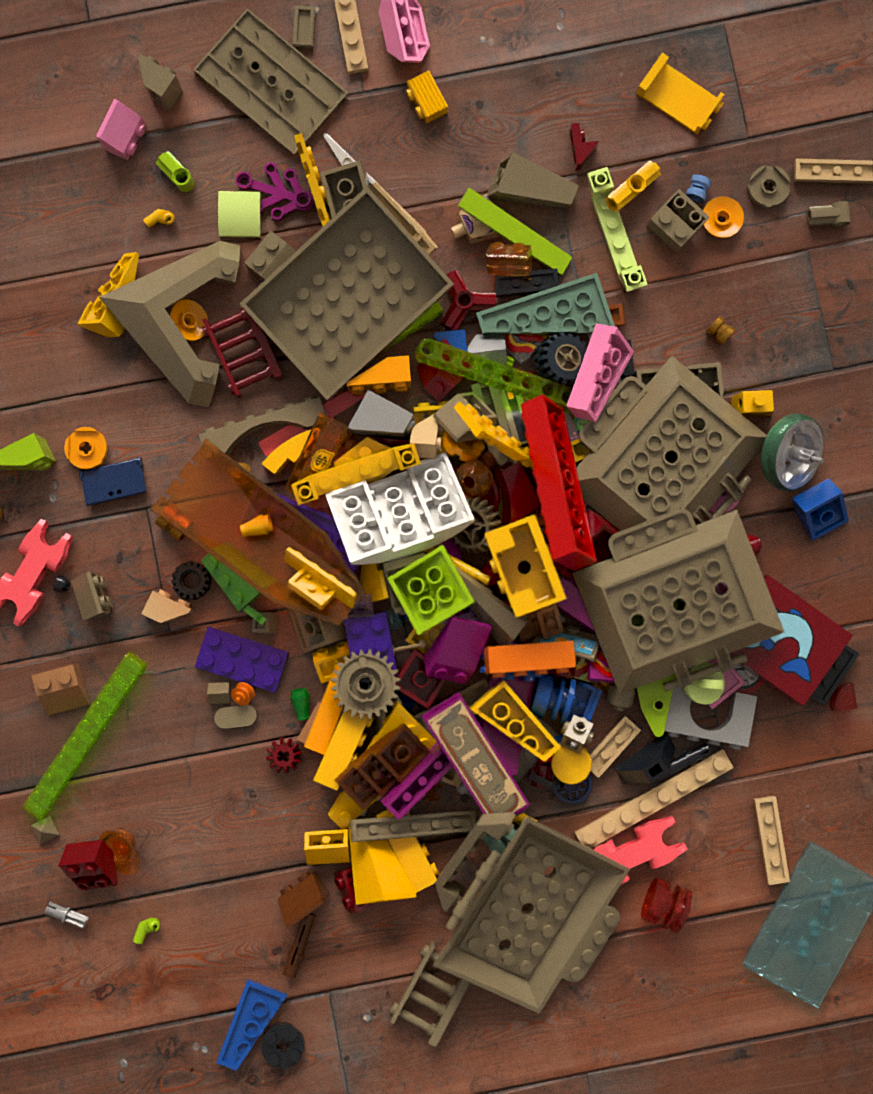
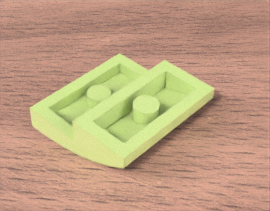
M218 191L219 237L261 238L260 192Z

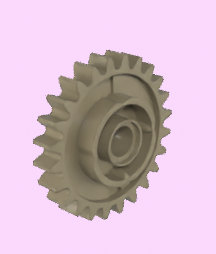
M361 649L358 656L352 652L351 659L344 656L345 664L337 663L340 670H333L337 678L331 679L333 683H336V686L331 687V690L337 691L333 698L340 699L337 704L338 707L345 705L344 713L351 710L352 717L359 713L361 720L365 714L371 719L373 713L380 717V710L387 713V705L394 706L391 699H398L394 692L400 690V687L395 685V683L400 681V678L394 677L398 670H391L394 663L387 664V656L380 659V652L373 656L371 649L365 655ZM363 679H369L372 682V686L368 690H362L360 682Z

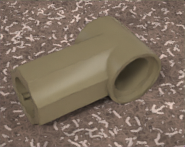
M840 201L828 206L809 207L807 223L809 226H847L851 224L849 202Z

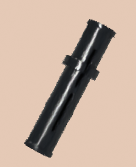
M703 743V745L691 751L686 750L683 755L673 759L669 771L656 779L654 784L688 766L693 767L696 762L711 756L712 754L707 744Z

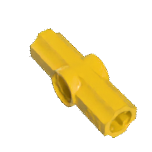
M648 161L605 198L608 208L615 212L623 208L661 175L659 166Z

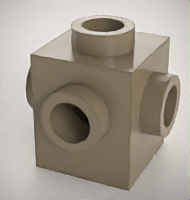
M573 715L571 721L566 720L561 732L564 733L560 745L580 754L584 744L589 745L594 733L590 732L593 723L583 717Z

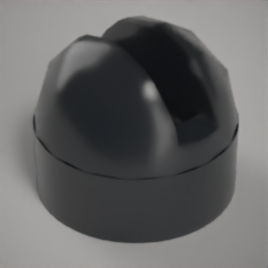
M58 575L53 591L59 593L67 592L70 586L69 579Z

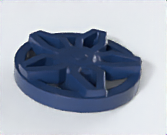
M589 774L587 776L588 782L584 780L578 784H565V789L562 791H557L560 788V783L556 786L555 781L552 788L555 795L561 801L568 804H577L589 796L592 789V779ZM581 783H584V784L588 785V787H582V788H581L580 786H581ZM578 790H587L586 793L581 798H579ZM568 791L570 800L563 798L559 794H565ZM573 792L576 793L575 800H573L571 795Z

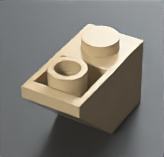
M434 414L412 427L410 444H415L419 458L436 459L437 450H441L442 438L439 435L444 433V428L433 417Z
M160 589L159 592L152 591L141 614L159 623H166L193 613L194 609L189 607L191 603L180 598L178 601L170 598L172 594Z

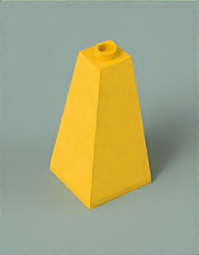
M348 826L356 905L391 902L417 897L388 840L351 842L350 826Z

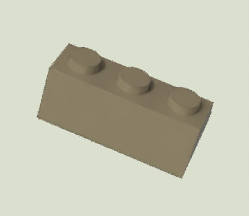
M293 590L283 593L303 653L347 638L333 599L320 610Z

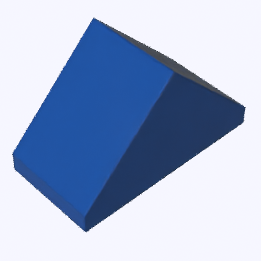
M465 330L436 332L433 335V340L437 344L445 338L468 362Z

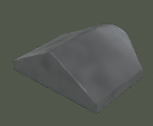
M504 334L475 335L467 348L468 361L479 376L508 374Z

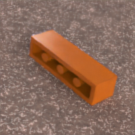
M574 641L484 648L486 674H492V678L506 677L505 673L514 672V676H526L527 671H535V675L548 674V670L556 669V673H567L569 668L576 667Z

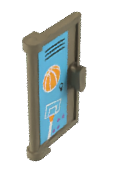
M573 626L563 627L564 632L545 640L540 634L533 641V644L574 641L575 657L587 659L590 662L596 661L597 653L601 647L596 634L580 631V628Z

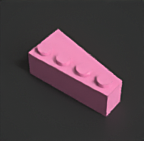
M597 323L595 325L567 403V408L575 418L593 422L597 421L634 353L617 327Z

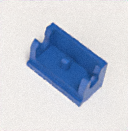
M579 681L575 689L576 697L573 709L567 721L570 722L573 715H576L590 722L603 690Z

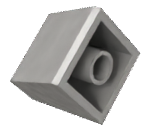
M368 390L348 429L353 435L404 439L407 434L411 435L412 427L416 424L414 414Z

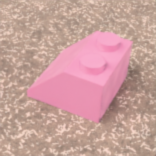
M114 99L96 137L106 151L128 160L130 155H133L136 151L138 138L142 137L145 132V122L136 112Z

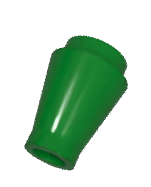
M307 688L291 690L289 698L297 715V720L309 719L310 693Z

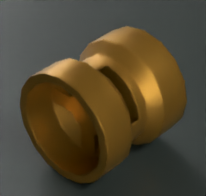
M721 316L706 330L709 335L716 337V341L720 345L735 331L731 325L725 324V320Z

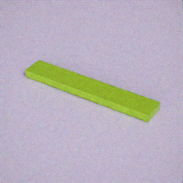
M471 188L466 190L457 206L549 269H557L559 276L564 273L572 259L563 250Z

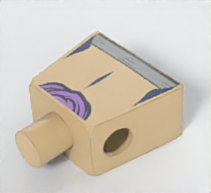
M487 194L483 196L484 198H486L487 200H489V197H488ZM463 210L458 213L460 224L451 227V232L455 239L466 235L470 244L500 237V235Z

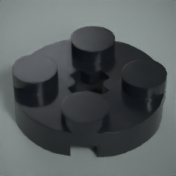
M279 1022L272 1025L266 1031L261 1042L262 1054L267 1063L277 1068L293 1066L300 1060L305 1048L302 1032L288 1022ZM280 1040H284L285 1043L289 1044L285 1050L278 1048L277 1045L280 1044Z

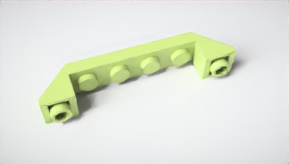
M608 167L587 173L591 200L618 279L627 292L647 286L641 265L637 266L619 211L610 210L606 205L605 198L612 193L614 188Z

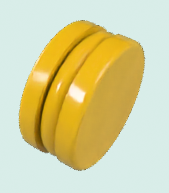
M561 746L552 757L551 767L555 777L561 782L571 785L578 784L589 775L592 768V759L585 747L578 754Z

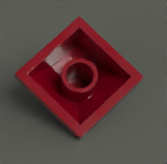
M445 338L417 366L424 388L438 402L447 397L474 369Z

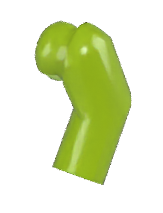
M151 917L141 921L138 924L133 942L142 945L147 933L159 930V920Z

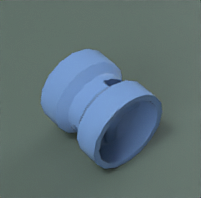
M694 174L690 180L691 186L687 189L685 195L694 202L704 203L707 197L706 191L710 188L712 181L705 176Z

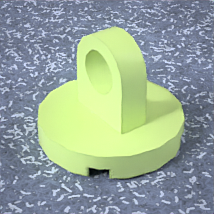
M704 662L691 667L688 671L692 673L714 663ZM720 671L693 681V684L685 686L684 691L695 703L703 705L712 704L720 698L724 691V675Z

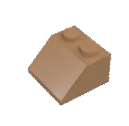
M72 664L32 675L36 695L48 716L90 705L79 664Z

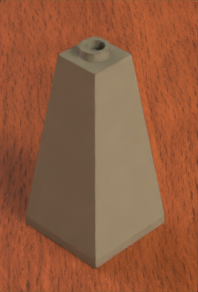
M512 152L499 162L487 195L491 201L566 208L575 203L578 197L577 189L579 185Z

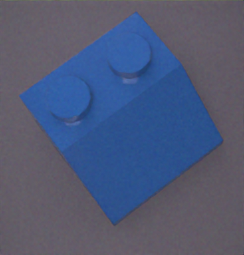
M829 478L792 498L795 512L812 541L849 521L843 492Z

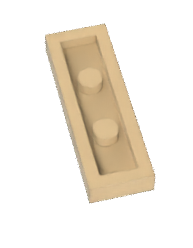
M626 716L622 717L590 753L592 759L591 772L598 778L641 731Z

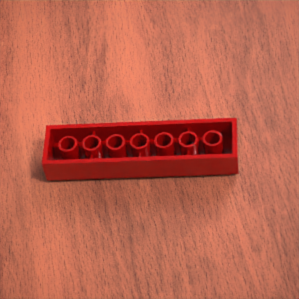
M542 394L521 404V418L525 423V437L529 442V457L533 462V476L537 481V495L541 501V515L545 520V535L550 544V557L553 561L575 571L596 563L597 560L564 409Z

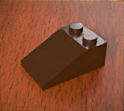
M308 871L297 878L299 881L294 886L289 884L280 891L281 895L277 900L285 926L288 929L321 906L327 898L329 890L315 871L310 874Z

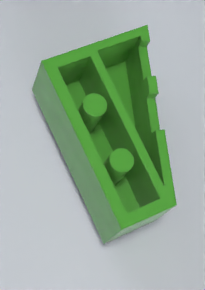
M226 542L212 549L201 562L237 610L240 611L247 604L254 603L277 580L273 577H267L261 572L262 568L258 565H252L246 560L247 557L229 542Z

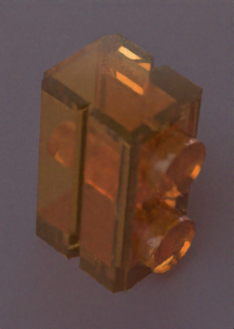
M502 242L489 244L486 252L488 274L530 276L533 267L531 245H524L523 243L511 245L503 244Z

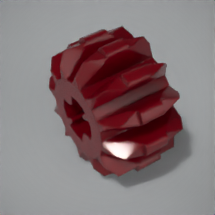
M281 737L279 739L280 745L273 741L272 745L275 749H267V752L273 755L267 756L266 760L274 761L269 767L273 768L277 765V773H280L282 767H284L285 774H288L289 766L295 771L297 766L294 762L299 764L302 762L296 756L302 755L303 752L295 751L299 746L298 743L291 746L292 738H289L285 744L284 738ZM280 751L283 753L287 751L289 753L287 756L289 758L288 761L287 759H280L279 756L282 755Z

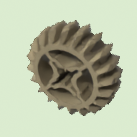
M468 497L466 500L475 519L472 523L474 525L468 526L451 537V539H455L454 545L460 544V551L467 550V554H480L490 549L486 537L484 536L482 539L484 528L486 527V533L500 528L498 524H501L502 521L497 520L496 516L499 515V512H493L495 505L488 506V500L481 501V497Z

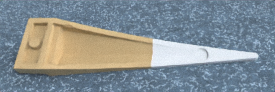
M324 134L326 141L342 166L356 162L328 134ZM367 173L372 193L430 256L438 247L426 233V230Z

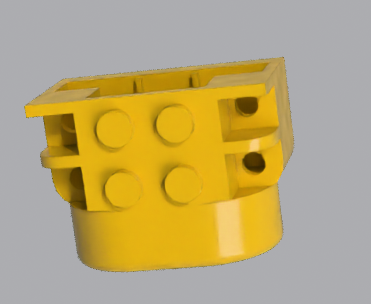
M535 515L485 533L493 560H490L494 574L497 572L501 580L497 581L501 593L507 594L515 617L566 599ZM520 562H527L530 565L528 573L522 574L518 571V564Z

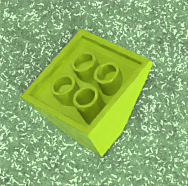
M444 545L387 578L418 635L475 603Z

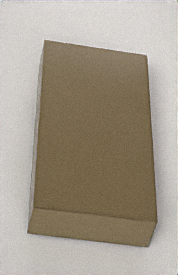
M295 5L292 46L296 49H313L315 6Z

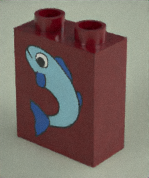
M763 575L784 633L729 654L732 658L745 653L748 661L738 664L791 703L804 706L853 635L769 575Z

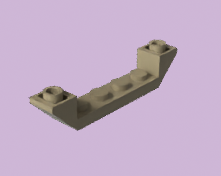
M514 813L483 814L435 882L443 910L447 912L451 905L455 907L462 897L459 892L463 885L455 881L454 878L458 873L456 868L459 867L461 869L467 861L466 854H472L478 846L477 839L482 840L487 833L498 841L503 834L507 836L514 827V824L511 823L515 816Z

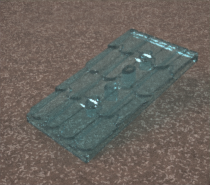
M809 841L793 868V872L789 877L790 882L784 885L777 901L746 953L743 966L818 1009L873 910V877L816 843Z

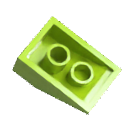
M35 433L0 449V470L44 471L51 467V463L56 461L46 439Z

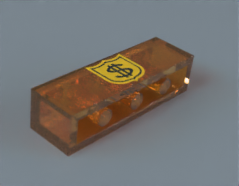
M319 412L284 488L295 496L291 484L331 467L333 460L338 455V449L347 435L348 425Z

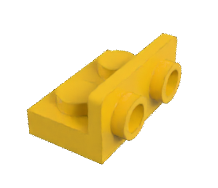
M341 641L335 646L323 647L312 653L313 662L321 684L330 680L334 667H339L338 662L345 664L344 656L351 659L348 641Z

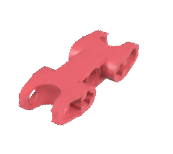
M40 519L32 530L26 534L20 544L18 552L26 557L16 574L12 576L9 573H5L0 579V608L8 600H12L16 604L17 613L13 624L21 627L37 610L44 597V594L38 591L37 587L48 569L54 573L60 570L68 556L74 538L66 533L55 545L50 546L45 540V533L49 522L44 519Z
M673 816L650 820L635 827L634 832L637 838L618 847H615L612 839H608L591 848L628 868H633L648 861L651 869H656L672 862L676 857L688 850L684 842L667 846L662 842L663 831L676 823ZM628 874L626 875L625 879L621 884H624L630 880Z

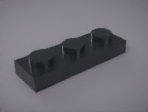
M547 269L496 274V296L534 294L558 286V270Z
M846 645L810 698L821 706H825L859 656V653Z

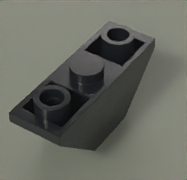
M664 732L661 737H657L614 767V770L623 784H651L669 771L675 746L668 733Z

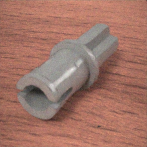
M49 902L45 910V915L61 920L62 924L69 923L84 929L88 923L89 918L87 916L72 911L71 907L65 908Z

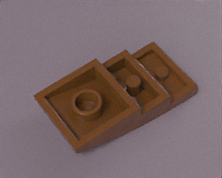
M402 723L369 747L334 781L361 809L365 810L378 795L383 797L397 781L402 783L428 756L430 751L409 727Z

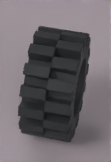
M192 561L183 562L179 567L175 568V573H172L173 580H171V583L174 586L172 588L182 598L190 600L200 599L210 590L209 586L212 584L210 580L212 578L211 574L200 563ZM190 572H194L199 576V584L194 589H189L184 584V577Z

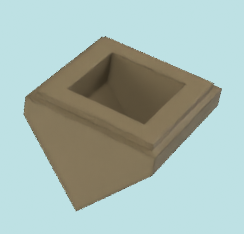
M230 682L208 683L207 697L209 704L231 703Z

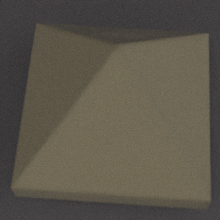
M51 816L31 825L39 844L60 835Z

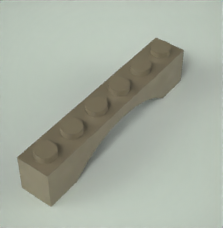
M310 396L299 404L291 402L285 404L284 408L279 410L275 408L268 409L263 412V415L257 417L256 415H249L243 418L244 421L237 423L230 421L224 423V427L218 429L211 427L203 430L204 433L198 435L205 458L210 462L229 456L245 437L264 427L291 425L310 430L329 425L321 398Z

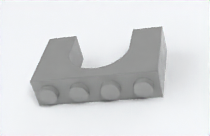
M679 686L673 689L664 731L668 733V736L677 738L679 734L687 735V739L699 742L700 738L708 739V744L720 746L721 742L729 743V748L741 750L742 746H749L757 696L737 692L732 693L726 720L719 727L706 730L697 726L690 714L691 698L686 695L684 687L680 688Z

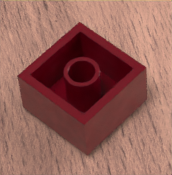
M415 649L411 651L398 675L395 677L400 678V681L395 683L396 686L400 687L398 691L429 709L446 681L426 676L424 655Z

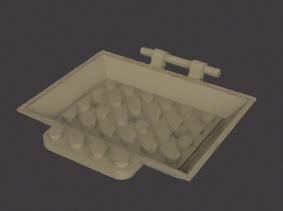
M671 356L647 385L633 376L623 379L611 393L597 421L588 420L580 430L578 435L579 441L590 450L588 455L576 467L583 500L588 502L589 506L619 531L680 508L686 509L691 513L695 525L724 515L734 502L736 503L745 493L744 489L752 479L745 475L738 483L735 478L764 445L767 435L676 358ZM695 419L702 421V430L698 431L693 428V421ZM667 452H673L676 455L674 463L666 461L665 454ZM640 484H645L649 488V493L646 496L638 493V486ZM726 491L727 498L711 516L708 512L709 509Z
M680 508L614 533L608 541L612 558L572 573L620 694L672 674L676 675V679L663 683L665 691L679 686L683 688L693 684V681L720 671L721 673L734 669V666L748 661L745 653L732 658L729 653L784 633L783 626L737 510L695 525L691 513L686 509ZM720 582L726 583L728 588L727 592L723 595L715 592V586ZM678 598L684 599L686 602L685 608L680 611L673 608V602ZM640 614L644 617V623L641 626H634L631 623L634 615ZM715 658L717 659L716 664L692 673L688 671V668Z
M526 816L502 856L500 857V854L495 850L491 852L486 862H483L479 871L476 872L477 876L462 900L458 901L457 906L453 909V915L446 927L454 931V933L440 953L434 966L534 1012L540 1013L562 978L576 983L585 977L620 921V914L609 902L630 871V868ZM548 867H554L552 873L544 874ZM531 903L528 910H521L524 904ZM508 939L507 945L499 947V943L502 940Z

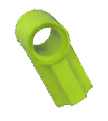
M169 151L162 153L158 157L156 165L181 192H189L194 188L195 182L190 172ZM188 177L186 182L179 183L181 178Z

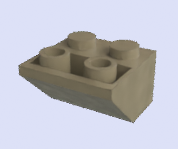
M140 54L138 59L143 83L150 98L156 104L170 111L183 92L179 84L180 81L176 78V73L169 67L163 68L158 65V61L149 55L145 57Z
M678 189L652 216L647 226L672 250L678 253L710 217Z
M474 392L457 394L434 413L433 416L456 442L478 439L454 409L459 401L465 406L468 404L472 405L478 411L477 414L481 417L482 415L487 416L493 422L492 425H495L498 418Z
M87 572L71 580L83 621H90L112 614L111 608H113V603L110 596L106 595L105 588H107L104 576H101L100 573Z

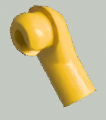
M157 209L143 219V221L151 228L157 222L167 225L172 224L175 217L170 211Z

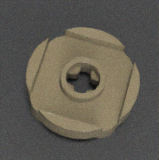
M761 166L751 175L747 185V192L751 200L764 209L776 207L783 203L789 195V176L778 166ZM765 182H766L767 184L772 183V184H773V187H772L773 191H770V190L767 191V190L765 189L764 183H765Z

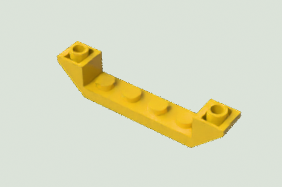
M412 443L392 447L314 473L291 484L298 505L319 499V495L396 469L401 471L419 465L421 462L415 444Z

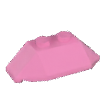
M381 0L379 17L387 52L402 62L420 63L430 47L420 4L417 0Z

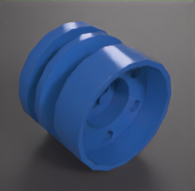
M542 674V677L537 678L534 687L530 712L534 716L543 718L547 709L551 710L550 717L552 721L556 719L557 713L560 712L559 722L565 724L575 702L576 680L570 679L566 688L565 677H561L558 685H555L554 674Z

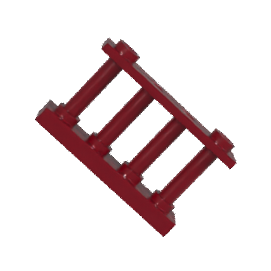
M244 308L239 313L210 325L207 318L202 319L205 325L202 327L206 338L210 337L230 380V383H227L232 395L236 394L239 399L242 398L240 389L269 376L270 378L275 377L277 382L285 379L263 329ZM242 320H249L252 326L248 329L249 331L221 344L218 343L215 332ZM252 338L253 340H258L260 346L257 347V350L227 363L223 351ZM258 358H266L269 364L265 366L266 369L237 382L235 381L232 370Z

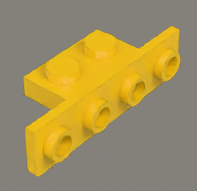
M290 547L285 550L284 562L298 571L288 581L287 587L320 610L334 597L351 609L355 606L356 593L350 587L340 583L333 575L327 574L316 563H312L304 558L300 552L294 551Z

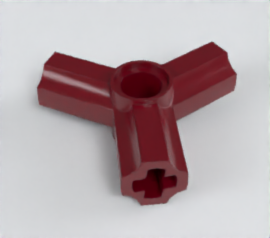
M458 269L446 274L454 283V287L449 291L453 303L440 322L445 329L456 331L468 312H480L496 306V293L470 292ZM461 298H467L470 303L467 306H462L458 301Z

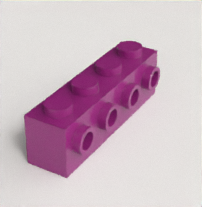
M438 742L429 749L430 753L402 783L397 781L379 799L398 820L406 816L411 808L425 797L427 791L432 786L438 784L442 776L453 768Z

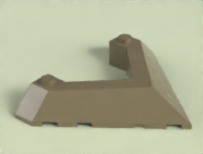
M218 241L99 297L188 404L209 408L220 364L199 360L166 310L210 282L232 287L236 282L240 262V245Z

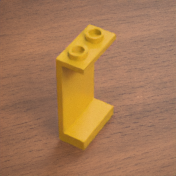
M662 53L639 85L636 94L698 135L701 129L705 131L711 123L710 116L712 113L717 114L724 103L721 100L724 94L721 92L718 97L714 96L667 64L669 57Z

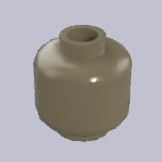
M610 683L607 702L613 706L614 710L625 711L626 708H630L634 704L636 688L620 694L616 683Z

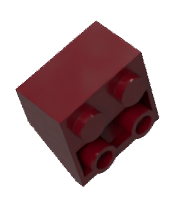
M103 840L66 844L58 866L79 889L88 890L117 886L114 854Z

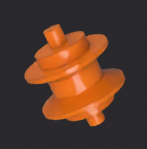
M245 682L238 683L236 688L231 691L232 699L242 706L248 705L255 696L254 689Z

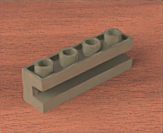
M496 379L488 380L487 383L480 385L479 383L471 385L470 392H474L498 416L494 426L497 427L499 425L508 433L507 436L511 438ZM481 439L486 444L488 452L492 453L496 458L498 467L512 459L500 452L494 445L490 446L484 439Z

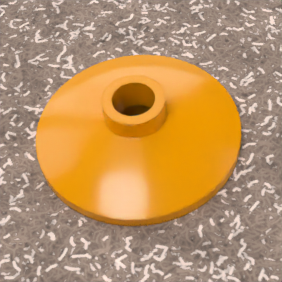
M716 197L710 200L703 209L710 217L705 222L704 227L708 233L715 237H731L743 225V210L740 204L730 197ZM718 217H724L725 222H719Z
M187 299L173 305L169 316L185 340L195 341L205 335L202 327L205 326L202 319L207 318L208 320L202 306L195 301Z

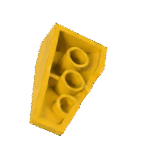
M137 252L125 253L110 273V281L104 286L101 285L98 289L100 295L94 303L91 301L88 303L77 325L105 337H119L124 332L125 328L99 297L135 281L139 259Z
M381 563L362 564L360 585L364 604L388 600L389 595Z

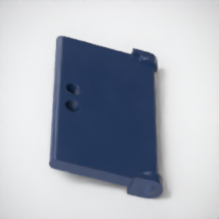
M141 456L136 457V459L93 469L79 470L86 505L89 506L147 493Z

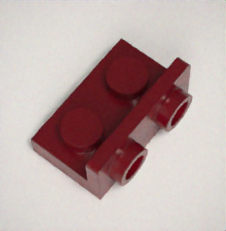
M352 866L334 873L335 885L341 891L343 906L349 913H358L376 904L356 905Z

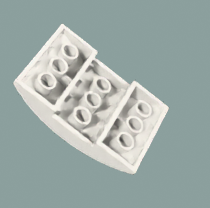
M446 452L437 455L436 459L427 458L421 460V464L407 468V471L369 484L364 480L325 494L351 564L382 563L422 552L455 536L475 521Z

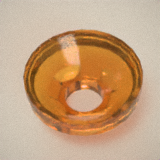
M466 461L460 465L455 473L466 498H481L492 488V473L480 461ZM465 477L473 478L475 483L473 488H468L465 485Z

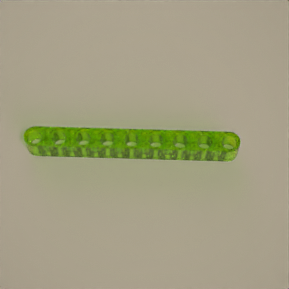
M423 339L415 349V357L421 363L529 400L542 395V388H545L549 392V396H546L547 398L561 406L564 412L572 414L567 408V403L561 397L565 395L569 400L573 389L571 387L433 339ZM427 347L430 350V354L423 353L421 348ZM442 354H447L450 357V361H445L442 358ZM462 361H467L470 364V368H465L462 365ZM482 368H487L490 371V375H485ZM502 375H507L510 382H505ZM522 381L527 382L530 388H524Z
M131 651L124 656L24 803L22 809L39 821L45 817L145 670L147 662Z

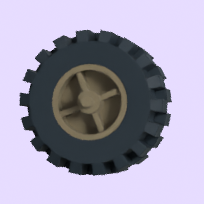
M560 332L540 344V347L535 351L537 355L534 356L533 361H536L534 370L538 369L536 375L538 378H543L541 382L544 384L549 383L550 388L556 387L559 390L573 386L587 350L585 347L586 342H581L578 335L573 337V333L568 332L565 334Z

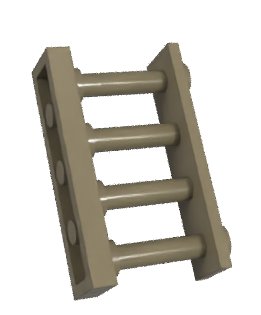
M431 940L429 946L424 945L419 955L422 957L399 1002L393 1003L389 1014L391 1015L390 1022L392 1024L395 1023L399 1016L426 1031L429 1036L428 1043L436 1047L470 982L460 978L456 985L452 984L451 986L423 970L428 959L436 962L440 955L433 951L435 942ZM418 978L447 993V996L450 998L446 1005L443 1003L440 1005L413 990ZM408 997L435 1011L437 1016H439L436 1024H430L404 1010L403 1006Z

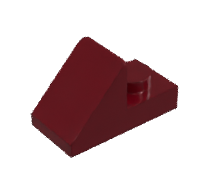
M572 123L569 132L575 171H578L596 150L599 141L585 142L584 129L580 130V123Z

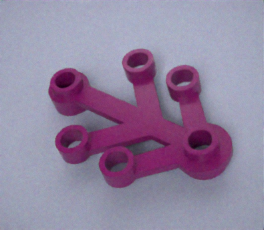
M273 162L267 163L264 170L272 179L275 187L252 180L248 172H240L235 178V182L241 190L251 188L271 195L261 200L260 215L263 214L264 209L284 199L291 201L281 208L275 207L272 209V219L277 222L281 221L284 215L296 209L308 211L314 204L313 195L309 191L302 190L297 180L296 171L291 168L284 172V177L287 182L291 183L295 193L286 191L277 173V167ZM269 167L275 168L273 172H268L267 169ZM293 173L294 177L289 179L287 175ZM248 180L247 185H242L241 182ZM305 198L307 199V203L301 204L300 200ZM279 211L281 215L280 217H274V213Z

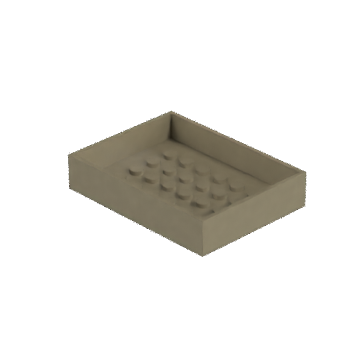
M366 187L250 293L240 305L324 398L329 401L347 385L348 381L355 378L454 287V283L372 191Z

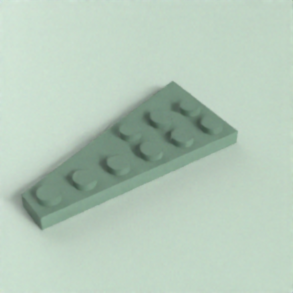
M597 273L476 313L483 335L558 334L560 332L565 334L568 332L573 334H592L596 323L615 327Z

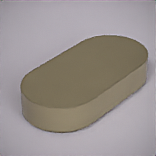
M251 705L223 707L217 710L214 720L216 725L223 729L250 726L257 720V711Z

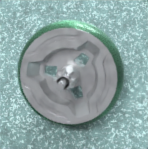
M794 413L781 418L771 428L763 444L761 468L766 481L772 487L781 491L800 489L813 478L819 465L823 464L824 437L818 422L808 415Z

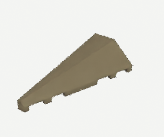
M456 567L475 603L469 606L482 623L491 625L490 634L499 646L509 645L523 629L527 618L523 615L515 617L514 611L509 605L495 597L490 589Z

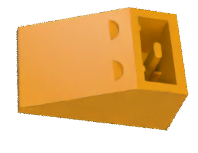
M409 356L387 357L346 383L349 393H353L354 396L365 395L368 390L374 391L375 394L387 393L386 390H395L397 393L407 392L408 388H412Z

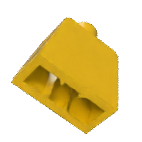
M744 391L731 397V406L744 417L772 416L774 412L773 391Z

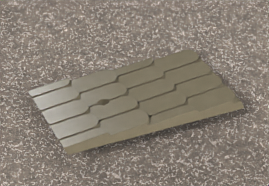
M248 8L192 70L292 155L298 151L294 135L302 133L306 142L348 94L345 89ZM251 64L256 65L257 70H253Z

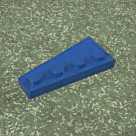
M248 979L216 1063L237 1071L288 994Z

